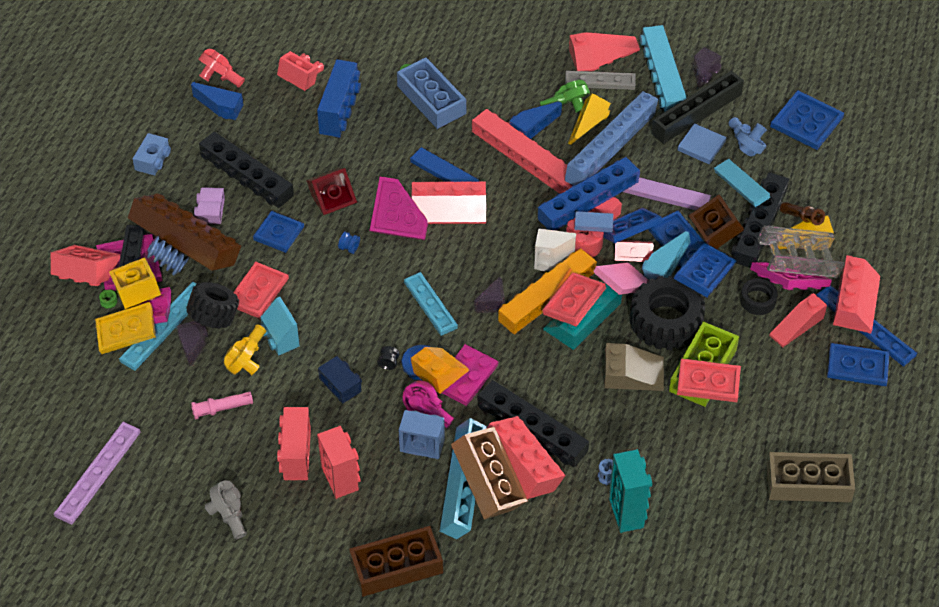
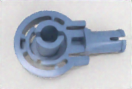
M736 117L729 121V126L734 130L735 137L739 140V149L748 156H754L756 153L761 154L766 144L760 138L767 131L765 127L757 123L755 128L750 131L751 127L748 124H742Z

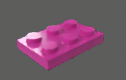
M465 344L455 358L465 365L469 371L442 393L467 406L496 369L498 361Z

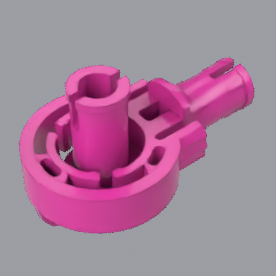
M419 380L405 388L403 403L408 411H418L423 414L443 417L446 428L452 424L455 418L441 408L442 401L437 397V393L431 384Z

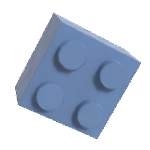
M405 410L399 427L400 452L439 459L445 440L444 418L438 415Z

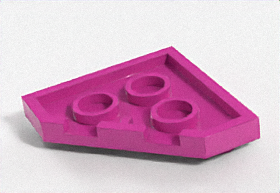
M380 177L370 232L425 240L428 221L398 179Z
M752 262L750 269L758 273L759 277L768 278L770 282L775 284H781L782 288L787 290H793L794 288L807 290L808 287L822 289V287H830L831 279L819 273L811 272L810 274L791 267L773 266L774 264L767 262Z

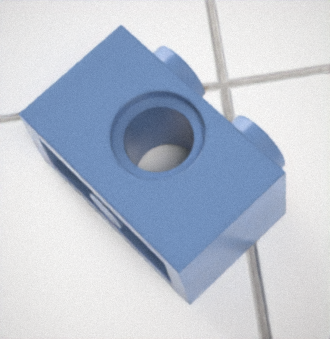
M148 133L133 157L135 170L155 176L156 172L162 168L165 157H168L171 148L168 138Z

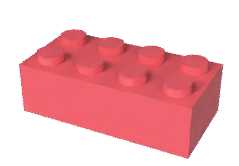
M518 416L491 422L487 428L495 427L526 498L530 499L554 492L565 477V474L525 426L524 422Z

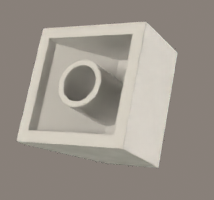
M538 229L534 269L543 272L551 271L558 263L566 260L571 253H575L576 233Z

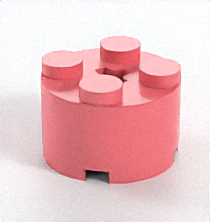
M575 219L570 220L567 224L566 232L576 233L575 252L581 248L592 258L597 256L603 246L604 232L575 230Z

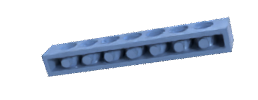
M643 91L567 164L565 181L574 186L583 182L587 177L595 175L655 115L658 98Z

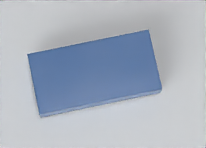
M576 211L575 230L612 232L613 214Z

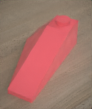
M586 32L570 35L569 51L576 71H595L602 65L613 63V60L624 58L640 51L635 36Z

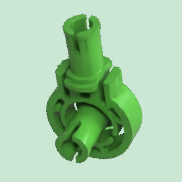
M572 81L561 86L559 91L555 92L554 97L540 101V105L544 106L555 102H561L563 105L572 102L575 113L581 111L584 104L582 97L590 94V91L585 81Z

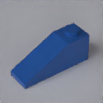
M192 82V93L197 100L218 116L236 120L243 107L241 93Z
M555 102L522 111L518 115L513 116L509 124L531 139L561 115L562 103Z

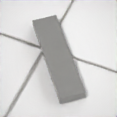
M566 71L565 84L576 80H583L588 88L635 90V73Z

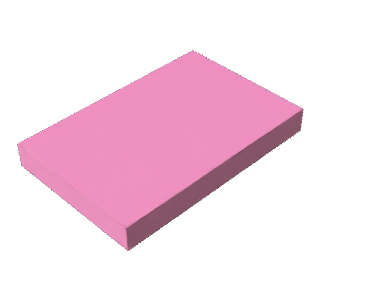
M629 263L596 266L593 271L619 295L635 293L642 283L646 284L648 280Z

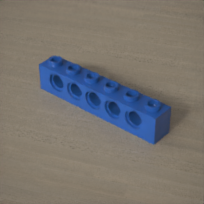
M627 157L618 160L611 166L600 170L597 174L587 177L583 182L572 186L562 194L556 195L555 198L548 202L542 203L538 207V220L548 230L555 231L568 224L570 220L575 219L576 211L588 212L639 182L640 170Z

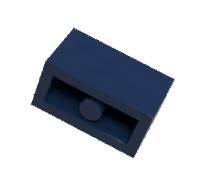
M338 356L318 368L319 379L342 404L362 392L360 376L357 373L354 374L350 370L349 365L345 361H341Z

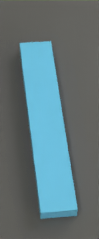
M192 282L171 304L167 322L154 324L156 338L133 344L119 358L122 364L135 371L188 315L186 306L196 283Z

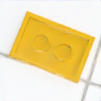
M150 302L95 319L98 347L101 354L156 338L153 310Z

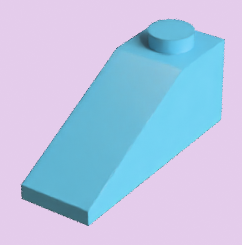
M685 231L652 253L649 259L644 261L642 270L648 280L652 278L655 280L659 276L668 278V276L672 275L691 243L689 232Z

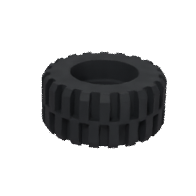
M659 276L655 280L653 278L647 280V283H642L633 294L630 312L631 328L635 334L637 333V337L641 341L645 340V344L648 346L653 345L655 349L661 350V348H666V350H672V348H683L684 344L688 346L704 321V298L700 293L675 280L674 276H668V278ZM658 307H672L680 311L683 316L677 319H663L656 316L652 310Z

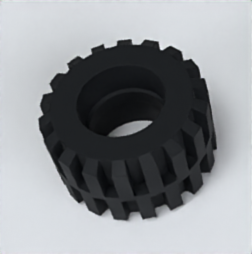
M201 282L193 287L186 311L194 321L201 325L217 329L227 328L233 322L239 306V299L232 290L225 286L212 282Z

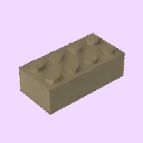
M769 452L766 465L769 500L852 502L855 492L852 454Z

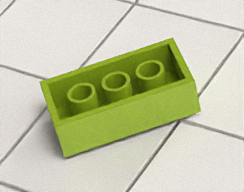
M703 322L682 359L729 364L737 350L739 336ZM680 363L671 377L669 392L676 395ZM678 395L706 407L710 400Z

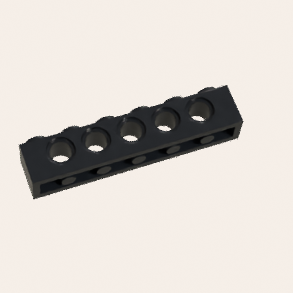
M215 131L199 143L200 155L204 160H209L217 169L225 171L230 178L238 180L243 187H248L255 195L263 197L268 204L280 208L294 196L293 184Z
M769 172L766 179H762L760 186L770 194V198L757 207L751 204L748 213L750 217H746L743 223L744 231L738 234V244H734L731 255H734L733 259L736 260V264L751 268L752 262L758 261L788 190L790 178Z
M494 380L479 393L478 406L483 412L490 413L497 421L518 416L548 454L555 455L563 464H569L574 468L588 453L589 441Z

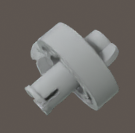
M230 481L219 482L211 487L210 497L212 501L205 504V509L210 515L219 512L223 522L229 524L234 539L242 538L247 533L240 520L242 517V512L240 511V492Z

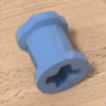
M604 459L599 464L598 478L605 485L611 482L613 464L611 459Z

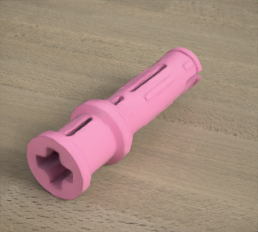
M246 392L222 399L213 400L209 398L207 401L200 403L191 402L194 419L196 420L200 416L209 414L213 416L216 412L253 404L251 392Z

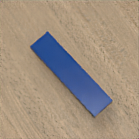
M422 147L410 158L411 163L444 182H479L477 178Z

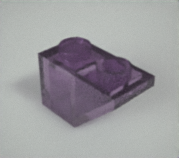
M705 47L694 56L693 71L698 87L708 83L712 75L718 73L722 66L720 64L721 56Z

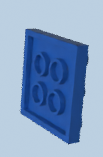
M797 91L773 119L770 127L818 150L843 119L844 112Z

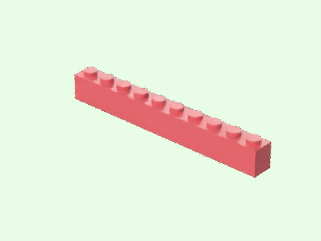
M486 109L472 120V132L559 194L573 186L565 181L567 164L563 160L552 155L550 151L539 146L535 141L529 139L521 131L516 130L495 113ZM613 197L588 212L613 214V220H615L621 214L622 203Z

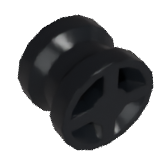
M391 346L382 347L380 350L381 356L377 361L378 366L387 370L395 369L397 366L396 360L400 355L399 351Z

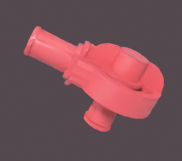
M213 49L205 50L198 59L206 65L199 76L208 82L215 71L222 75V81L228 80L238 88L245 81L244 78L233 71V67L229 64L227 58Z

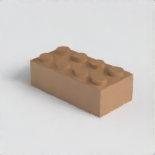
M495 427L465 434L451 444L484 520L513 511L528 502Z

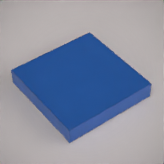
M271 211L254 234L253 240L286 253L304 228V223Z

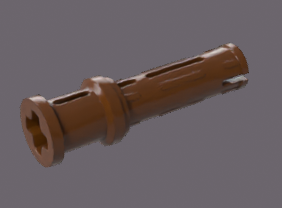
M783 202L780 206L781 213L799 217L806 223L811 222L817 226L821 225L825 220V212L819 208L814 209L811 206L801 207L788 202Z

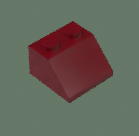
M337 168L306 180L310 193L323 215L357 203L345 168Z

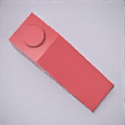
M814 293L801 301L769 336L780 346H786L824 319L827 304Z

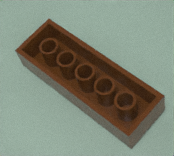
M161 194L142 196L133 200L128 219L155 236H159L160 239L212 271L235 265L241 249V245L236 243L235 239L226 237L219 229L208 226L207 222L195 218L191 212L182 210L178 204L169 202Z

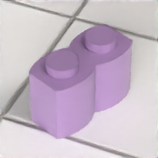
M201 188L200 193H197L198 207L194 209V217L204 220L207 224H221L225 200L224 188Z

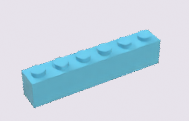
M663 25L644 27L642 35H640V44L644 45V57L648 58L647 66L652 71L651 79L652 82L656 83L655 92L656 95L660 96V108H663L664 112L687 98Z
M469 418L456 427L454 442L465 434L486 429V426ZM453 450L440 532L458 539L471 531L475 498Z

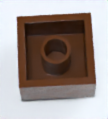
M720 194L689 215L708 245L715 249H718L744 230Z

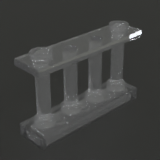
M764 225L758 237L759 244L770 245L773 254L767 267L768 271L838 278L845 265L842 261H833L829 248L835 239L833 233ZM778 246L787 247L790 256L781 255ZM795 248L804 249L807 258L798 257ZM813 250L822 251L824 260L816 259Z

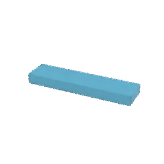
M730 159L714 168L716 174L754 207L770 198V194Z
M421 272L404 279L405 285L441 336L458 328L457 323Z

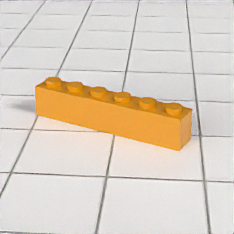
M581 248L575 253H571L566 260L558 263L550 272L543 274L538 281L531 283L522 293L515 295L513 300L503 304L498 311V321L513 334H516L543 313L544 307L549 302L548 299L553 295L569 268L572 269L570 275L573 272L589 278L594 274L593 271L596 268L597 261Z

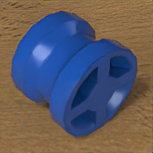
M344 232L340 237L338 248L341 250L346 249L349 253L354 254L359 247L360 237L357 235L351 236L349 232Z

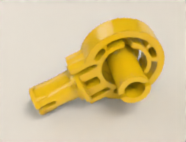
M257 324L249 337H243L241 341L235 342L227 351L224 365L232 374H237L243 368L252 376L258 370L259 365L250 358L254 351L259 349L258 342L266 333L264 327Z

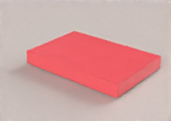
M255 262L234 291V294L239 299L237 310L260 319L285 285L289 276Z
M572 272L544 307L543 315L577 326L605 291L606 284Z
M681 359L677 395L737 402L741 366Z

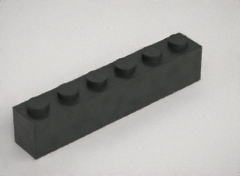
M733 71L728 72L653 119L652 135L662 144L667 143L692 127L694 123L697 124L741 96L744 80Z

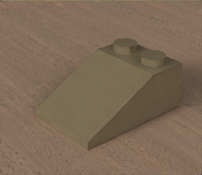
M606 343L604 388L664 391V357L628 344Z

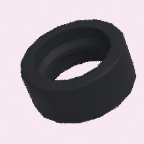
M754 278L747 281L741 290L740 302L742 307L754 315L770 313L775 308L777 302V288L773 283L762 278ZM761 291L766 293L770 300L758 303L748 297V293Z

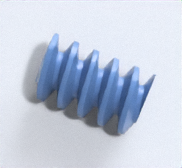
M157 236L147 249V258L149 259L154 255L153 262L161 260L160 267L167 264L166 271L173 268L172 275L174 276L180 272L189 257L183 260V253L177 256L178 249L171 251L172 245L170 244L164 247L166 241L162 240L158 243L159 236Z

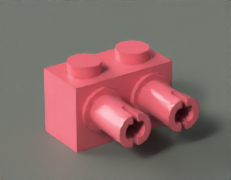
M290 51L280 58L277 75L305 91L315 84L317 74L324 70V65L322 63L319 64V61H316L314 64L310 63V57L305 53L298 56Z

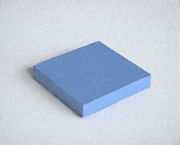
M694 123L678 145V151L710 164L726 142V137Z

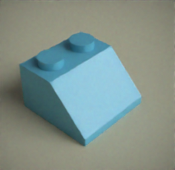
M277 297L260 318L261 326L266 329V333L263 336L268 337V344L271 350L275 349L277 354L281 355L300 345L297 323L281 297Z

